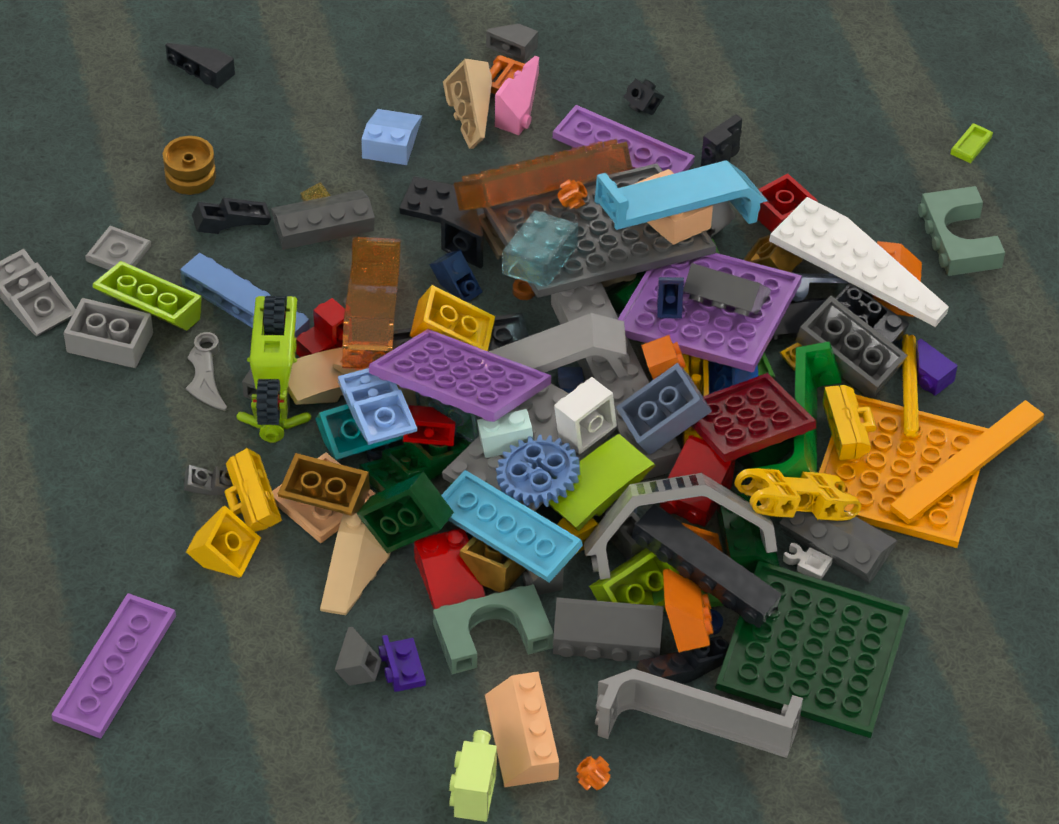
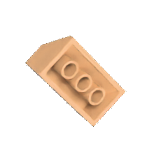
M539 672L512 675L485 694L504 787L557 780L559 777V759Z

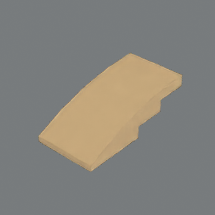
M348 346L297 358V362L292 363L288 383V393L294 403L298 405L338 402L340 396L343 395L338 384V376L344 374L333 368L334 361L342 351L372 353L369 346Z

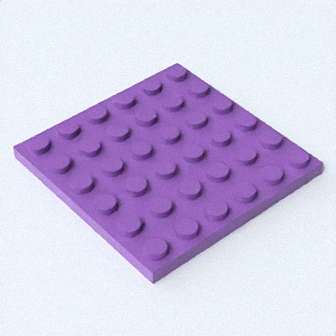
M715 253L647 270L617 320L624 321L625 335L629 339L648 343L670 335L672 343L678 342L680 350L684 354L754 372L801 284L802 275ZM691 263L755 281L771 289L770 295L758 314L749 313L748 317L735 313V308L726 306L725 310L711 306L712 301L704 299L703 303L688 299L690 294L683 292L682 319L657 318L658 278L684 277L685 285Z

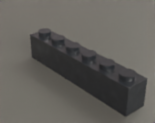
M655 504L635 524L631 538L639 546L647 548L660 561L668 563L675 568L681 576L692 580L699 585L702 591L710 593L720 600L726 608L732 609L741 615L747 623L760 628L777 608L782 596L781 593Z

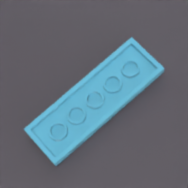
M466 470L441 495L454 512L448 521L549 583L583 546L581 539Z

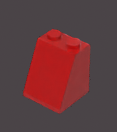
M690 434L668 478L702 473L730 490L733 483L735 460L724 462L704 440ZM698 496L660 502L659 507L670 514H676L687 519L692 524H699L705 527L716 511L718 503L708 497Z

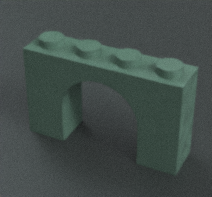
M976 186L923 193L921 203L918 204V214L924 218L926 233L932 237L933 250L938 252L939 264L941 268H945L948 276L999 269L1003 265L1005 251L998 236L964 239L952 234L946 227L952 222L980 218L983 201Z
M534 584L519 586L513 590L501 593H492L489 596L477 599H468L453 605H444L433 610V626L451 674L477 668V651L470 631L475 625L485 620L500 619L512 624L518 630L528 655L553 648L554 633Z

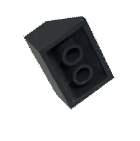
M820 297L791 301L771 340L782 339V334L791 333V337H797L800 327L828 298Z

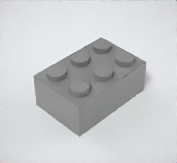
M85 298L81 299L64 331L66 351L68 353L132 368L137 367L153 335L150 313Z

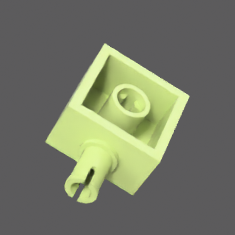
M477 730L473 734V742L464 741L462 751L456 752L454 765L456 772L451 776L449 791H451L450 806H454V817L487 822L496 780L497 746L489 745L491 735L488 732Z

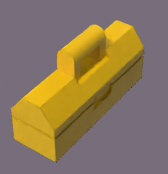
M846 385L825 387L822 404L839 460L856 459L870 452L871 448L867 433L877 429L871 408L858 406L854 389ZM861 417H863L864 423L860 422Z
M246 448L235 454V456L230 457L226 467L233 486L224 491L230 510L235 515L242 512L246 525L254 532L267 529L281 522L282 519L260 455ZM236 494L239 495L241 503L238 502Z

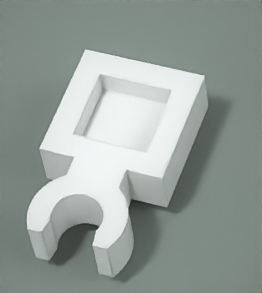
M791 543L789 551L794 553V555L785 552L783 556L785 563L798 565V572L822 580L832 565L833 559L810 547L807 552H804L795 543Z

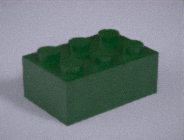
M422 472L370 496L356 514L386 553H390L441 530L454 512L426 474Z

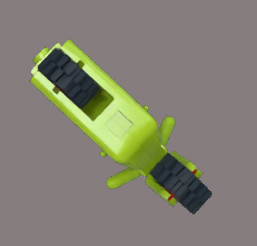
M258 296L255 298L251 351L247 361L250 362L257 394H252L251 408L253 415L238 412L236 416L239 421L259 428L260 437L270 443L282 440L285 433L284 429H289L311 420V415L308 412L287 419L288 383L292 363L297 362V358H295L297 298L287 296V299L286 296Z

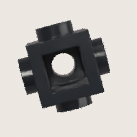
M635 78L628 86L623 98L630 102L628 106L633 110L653 115L665 96L655 90L656 85L647 79L641 81Z

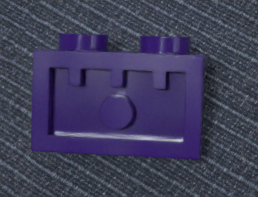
M383 635L382 646H378V651L382 659L381 662L386 661L387 667L384 668L387 683H392L394 692L426 686V679L414 638L389 642L388 635Z

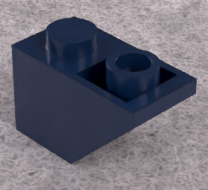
M461 250L447 253L429 264L439 284L453 296L468 302L483 292Z

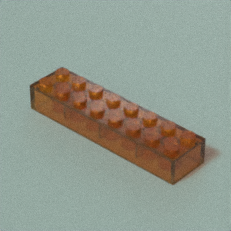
M617 139L590 143L586 146V149L585 145L571 148L568 152L567 150L558 151L550 156L535 157L536 159L532 161L531 159L517 162V164L500 166L498 169H488L480 171L481 173L464 175L462 176L463 181L454 183L459 211L491 207L561 188L560 184L568 179L570 181L575 180V182H585L596 179L598 174L606 173L610 175L633 168L627 141L618 143Z

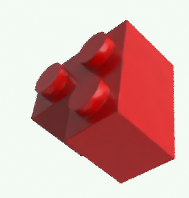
M331 298L325 303L319 304L313 310L314 327L306 332H302L296 338V354L299 357L352 346L351 314Z

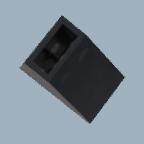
M849 283L835 298L895 346L902 341L909 323L853 284Z

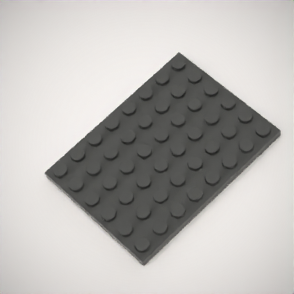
M656 163L608 176L616 183L617 188H621L662 172V169ZM597 178L581 181L587 190V196L583 199L585 204L578 209L566 208L560 203L558 192L562 189L561 187L484 204L485 215L537 298L716 253V245L706 231H702L673 245L647 222L616 230L614 227L615 223L600 204L595 203Z

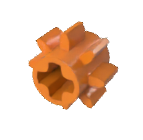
M568 179L560 184L562 189L558 192V199L564 207L578 209L585 204L583 199L587 196V190L582 182L570 181Z
M591 756L586 757L577 767V772L579 773L577 775L578 783L586 790H589L591 786L595 790L603 788L610 779V774L608 773L610 771L609 764L601 756L596 760Z

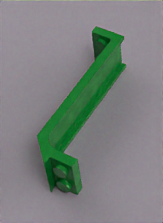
M830 341L796 347L795 400L816 420V429L794 437V453L789 460L780 464L756 468L779 470L784 477L800 478L803 472L817 473V387L842 383V376Z

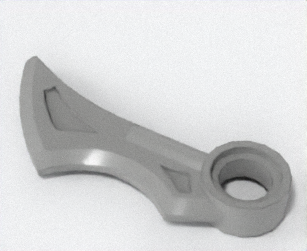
M203 332L194 339V347L188 356V360L194 365L195 376L186 387V390L203 403L226 411L227 406L219 394L214 377L213 356L219 351V341L215 334ZM204 342H211L213 344L212 347L207 349L202 348L200 345Z

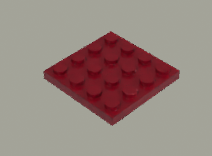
M766 373L703 396L712 412L691 426L724 462H728L816 429V420Z

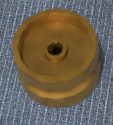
M183 136L170 141L165 146L163 151L166 184L173 191L187 195L199 194L208 190L214 184L216 179L214 151L212 145L207 140L197 136Z

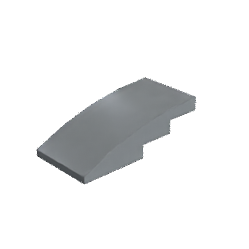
M25 249L0 261V298L36 337L72 318L76 310L53 277H48L39 263L33 262Z

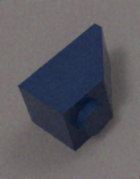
M684 277L658 278L657 318L682 319Z

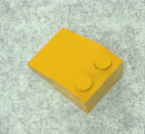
M431 285L418 300L410 337L414 338L425 330L430 329L488 351L495 316Z

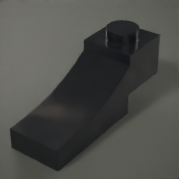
M222 198L220 204L198 202L192 213L197 232L219 234L221 230L236 226L269 225L271 220L265 202Z

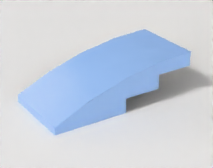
M369 368L338 376V384L346 403L368 445L417 432L414 419L397 384L381 380L379 377L370 374Z

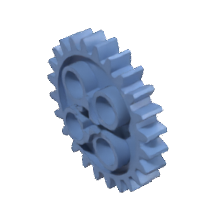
M539 435L535 441H533L531 436H528L527 443L518 440L519 446L510 445L511 453L503 452L504 459L498 460L499 467L496 468V477L501 492L506 493V495L518 502L523 501L526 507L530 503H534L535 508H538L540 502H543L548 507L549 500L559 503L558 496L567 498L566 490L574 491L573 483L579 482L578 475L581 474L578 457H576L575 449L570 450L569 443L562 445L561 438L553 442L551 435L546 440H543L542 436Z

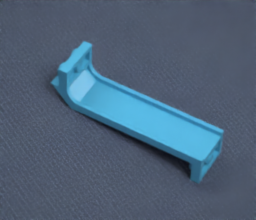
M727 160L617 188L616 183L606 173L597 175L595 203L602 206L615 223L614 227L616 230L725 201H730L747 223L751 224L757 222L760 203L768 201L746 174Z

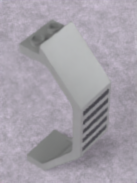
M698 473L630 484L583 544L585 555H591L593 572H599L601 580L610 578L606 553L607 542L638 506L698 496L708 497L759 526L761 540L767 553L777 551L774 526L768 515L756 513L747 500L706 475Z

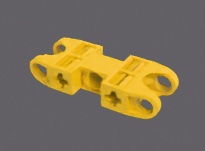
M754 468L741 471L734 482L736 488L741 493L751 496L750 506L756 513L762 515L793 518L796 511L812 512L820 520L842 521L856 517L861 510L860 501L855 496L844 493L845 483L835 475L803 472L800 478L784 477L779 470ZM752 477L750 484L741 485L745 478ZM758 500L761 503L760 506H756ZM848 504H855L850 511L844 512V508Z

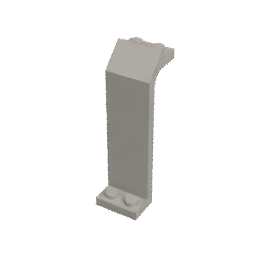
M593 313L489 351L544 373L580 359L598 355L609 361L620 378L628 375L627 364L630 363L626 350L628 340L625 335L624 321Z
M631 669L598 681L596 704L598 713L595 725H598V736L608 739L618 715L625 710L634 709L787 758L798 730L803 698L792 695L789 705L784 704L781 715L646 672Z

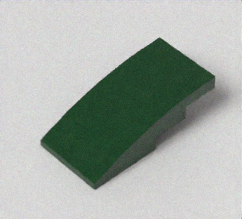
M456 432L454 435V446L404 442V445L382 450V459L360 464L359 469L369 472V483L378 492H381L422 472L426 474L429 480L442 474L469 444Z

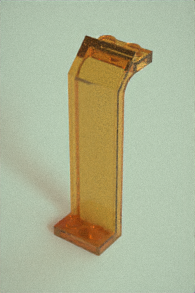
M353 237L352 265L344 314L342 368L367 369L370 363L393 350L401 239Z

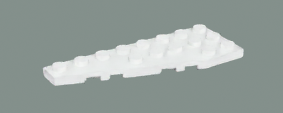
M808 197L770 234V242L934 327L938 325L948 312L949 306L848 217Z

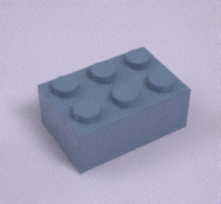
M678 363L616 406L637 443L649 455L712 412L689 374Z

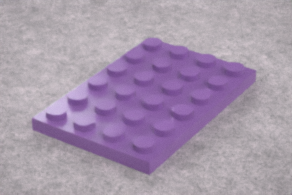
M430 329L425 330L369 364V373L379 377L381 380L393 382L402 388L411 389L422 396L434 398L445 405H452L463 412L475 414L486 421L495 422L551 384V375Z

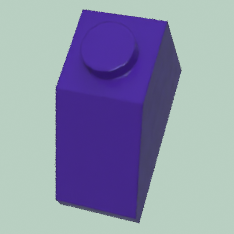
M919 339L916 346L917 383L922 389L936 396L955 381L958 365L924 340Z

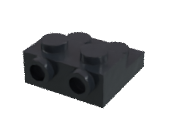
M737 114L703 136L701 167L726 160L730 162V158L737 155L740 150V137L742 133V118Z

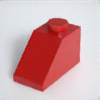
M408 405L416 424L417 432L403 435V442L454 446L455 421L433 407Z

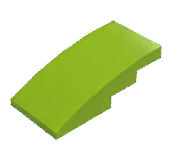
M618 434L579 462L581 474L578 475L579 482L573 483L574 491L566 490L567 498L558 496L559 503L549 500V506L576 530L580 531L595 514L600 517L615 500H618L630 484L639 483L655 467V464Z

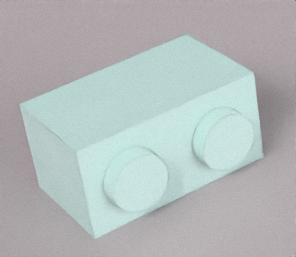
M527 409L507 413L495 422L484 419L477 420L485 458L503 455V452L511 453L509 446L518 447V440L527 443L528 436H531L534 441Z

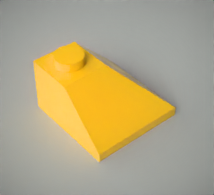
M223 506L196 532L186 553L204 568L240 578L261 537L231 510Z

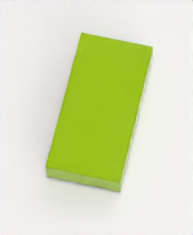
M973 123L953 146L950 154L971 163L992 138L993 132Z

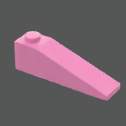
M534 56L523 66L522 72L517 70L514 73V79L508 78L505 80L495 94V127L516 135H520L524 128L527 129L529 127L539 74V57Z

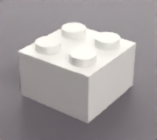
M593 377L578 385L574 391L561 398L554 405L558 437L565 444L569 443L570 448L575 449V452L579 455L617 426L613 392Z

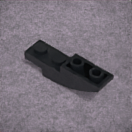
M721 636L710 638L709 646L643 659L639 661L636 668L642 672L680 684H686L723 665L729 644Z

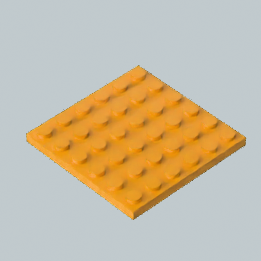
M855 394L859 407L871 408L877 427L875 431L867 433L871 445L870 452L860 458L839 460L831 435L819 473L838 476L845 483L844 493L855 496L861 503V510L856 517L872 526L958 548L980 469L909 525L890 511V504L988 428L918 411V435L916 437H907L904 434L903 406ZM863 417L860 418L861 423H864ZM848 504L844 510L850 511L855 504Z

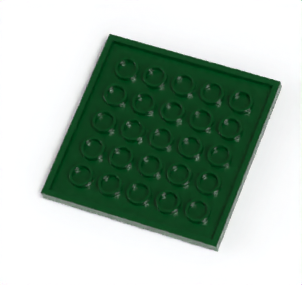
M758 561L754 575L781 593L782 596L777 608L760 628L747 623L741 615L739 616L715 689L782 710L784 704L789 705L792 695L803 698L801 717L871 738L910 607Z

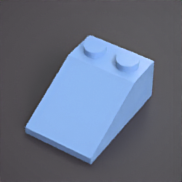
M377 109L367 122L361 139L362 158L407 165L422 115Z

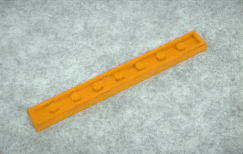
M1023 401L890 504V511L909 525L1040 423L1044 418V413L1028 401Z

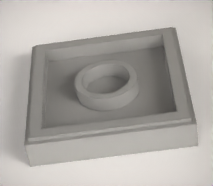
M109 226L85 258L87 262L108 270L120 261L135 267L151 247V241Z

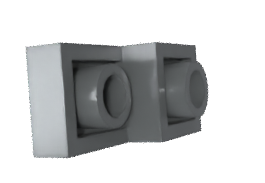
M188 465L185 470L184 490L205 495H225L224 491L233 486L227 468L216 466L213 471Z

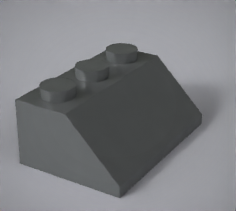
M691 263L683 292L690 294L688 299L700 303L707 299L712 301L711 306L724 310L726 306L735 308V313L748 317L749 313L758 314L770 295L771 289L755 281Z

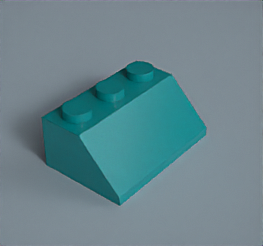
M347 404L320 412L316 417L323 442L335 460L403 439L402 435L368 445Z

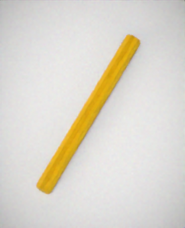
M905 334L902 340V351L907 354V358L902 363L904 434L907 437H916L919 430L916 337Z

